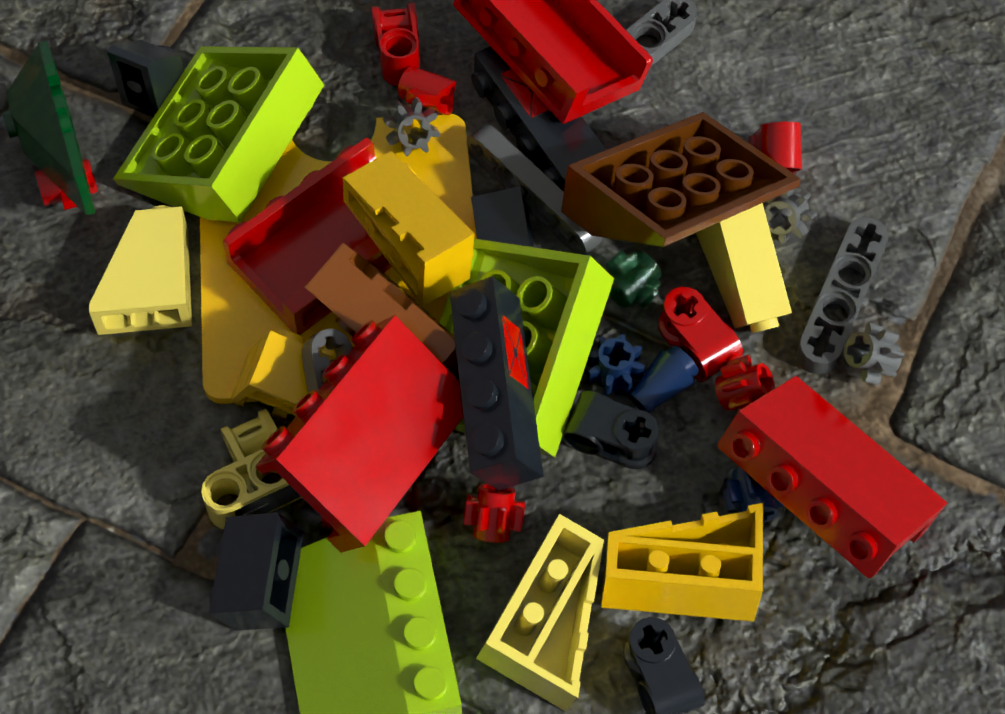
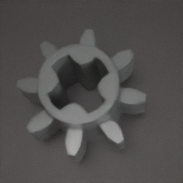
M418 97L413 99L412 105H402L401 102L396 100L395 107L397 110L393 117H383L385 125L389 128H394V131L386 136L389 145H394L400 141L405 156H409L411 149L421 148L425 153L429 152L427 143L431 136L440 137L441 134L438 128L430 125V122L438 116L433 108L422 112V103ZM413 119H417L420 128L413 127L410 134H406L403 125L411 126Z
M793 189L781 194V196L779 195L768 200L769 205L763 206L770 232L779 235L780 243H784L790 238L791 231L799 238H802L809 232L803 221H810L817 216V212L809 210L807 202L811 196L809 192L801 195L794 192ZM785 207L789 208L792 212L787 219H784L780 214Z
M872 323L866 324L865 333L852 331L842 352L846 362L850 365L847 370L848 375L862 378L863 382L874 385L880 384L881 375L895 377L902 357H904V353L896 343L900 335Z

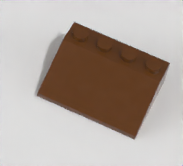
M701 112L568 165L561 212L591 236L665 247L799 187L801 179L709 115Z

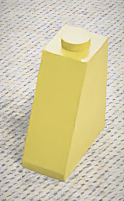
M763 203L696 232L734 328L750 325L751 332L756 333L779 327L777 317L790 314L792 311Z
M161 205L147 210H135L89 303V313L98 335L192 326L189 233L182 206L169 207Z

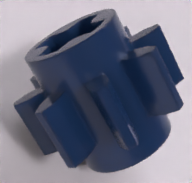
M621 334L618 338H610L608 340L600 336L598 352L591 350L586 363L587 366L592 367L589 370L588 383L597 382L604 389V393L607 396L611 391L620 390L629 394L632 387V378L641 379L644 374L645 365L638 362L641 357L642 347H632L625 340L624 334ZM616 363L618 366H612L611 364Z
M738 467L731 474L732 480L726 481L727 489L723 490L727 512H744L749 505L763 503V523L777 517L779 514L778 507H783L784 505L742 468Z

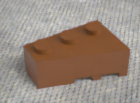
M345 243L340 245L305 286L308 291L338 316L335 319L336 323L351 336L370 320L377 324L396 315L456 379H459L454 335L382 270Z

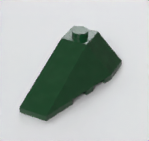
M48 41L40 42L6 92L10 110L2 112L4 123L10 138L18 136L24 154L86 215L94 214L96 211L68 104Z

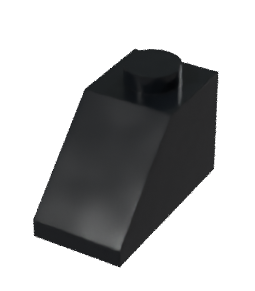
M143 40L114 44L107 51L122 105L154 117L184 72L181 55L165 45L157 46Z

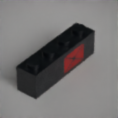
M491 46L474 54V73L471 75V80L477 94L481 98L487 97L493 106L499 125L504 130L509 129L516 138L518 150L564 192L568 165L606 150L582 116L562 124Z
M493 276L449 291L470 473L498 491L544 477L520 298Z

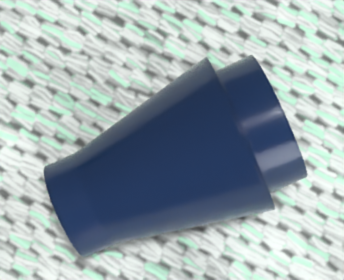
M672 345L667 351L661 349L628 396L639 410L650 414L656 407L694 385L693 378L699 373V369L690 356L678 346Z

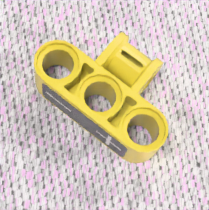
M265 408L258 411V417L232 429L228 426L220 429L234 463L218 469L207 476L202 484L201 493L209 519L215 526L224 529L226 517L271 513L302 498L283 478L273 484L262 482L263 477L277 472L271 471L262 474L255 467L266 454L261 449L262 445L277 430L274 421ZM235 494L238 496L232 504L225 506L216 504L217 500L223 495Z

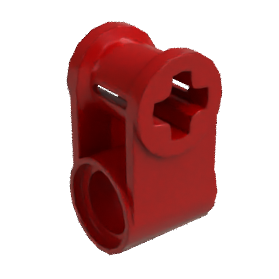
M414 2L408 3L406 8L380 10L378 6L371 7L375 45L378 46L381 74L383 79L393 86L399 85L403 72L409 66L420 68L419 33Z
M788 121L761 124L760 128L753 135L749 136V144L793 174L802 170L801 123Z
M678 287L666 295L663 312L658 320V331L670 346H678L695 362L699 373L694 378L704 382L721 371V367L727 366L728 361L743 355L742 344L736 333L720 319L697 290L689 287Z

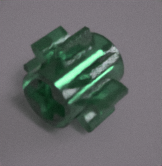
M621 250L605 264L608 268L607 272L614 278L609 297L621 307H632L638 303L642 308H645L659 295L656 289L661 285L660 281H658L661 277V271L656 262L646 253L641 251L635 253L632 251L627 256Z

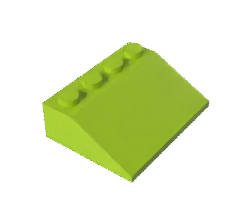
M200 46L113 180L119 186L173 207L182 206L184 211L204 219L241 223L264 183L271 176L272 170L286 147L291 143L300 124L313 107L324 84L298 47Z
M474 239L470 279L452 290L493 276L520 298L541 455L555 458L614 278L588 255ZM449 294L440 323L454 335ZM464 417L454 430L465 433Z
M421 511L387 517L365 547L340 553L327 538L302 547L289 628H286L300 714H462V704Z

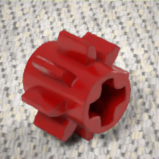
M749 355L728 361L727 366L720 368L722 375L718 376L715 380V392L718 401L728 411L738 409L739 412L744 407L775 389V382L770 369L764 363L752 365Z
M487 483L478 486V495H467L463 524L474 525L473 536L476 539L492 543L507 542L510 540L511 530L522 531L525 502L515 501L516 490L512 487L498 491Z

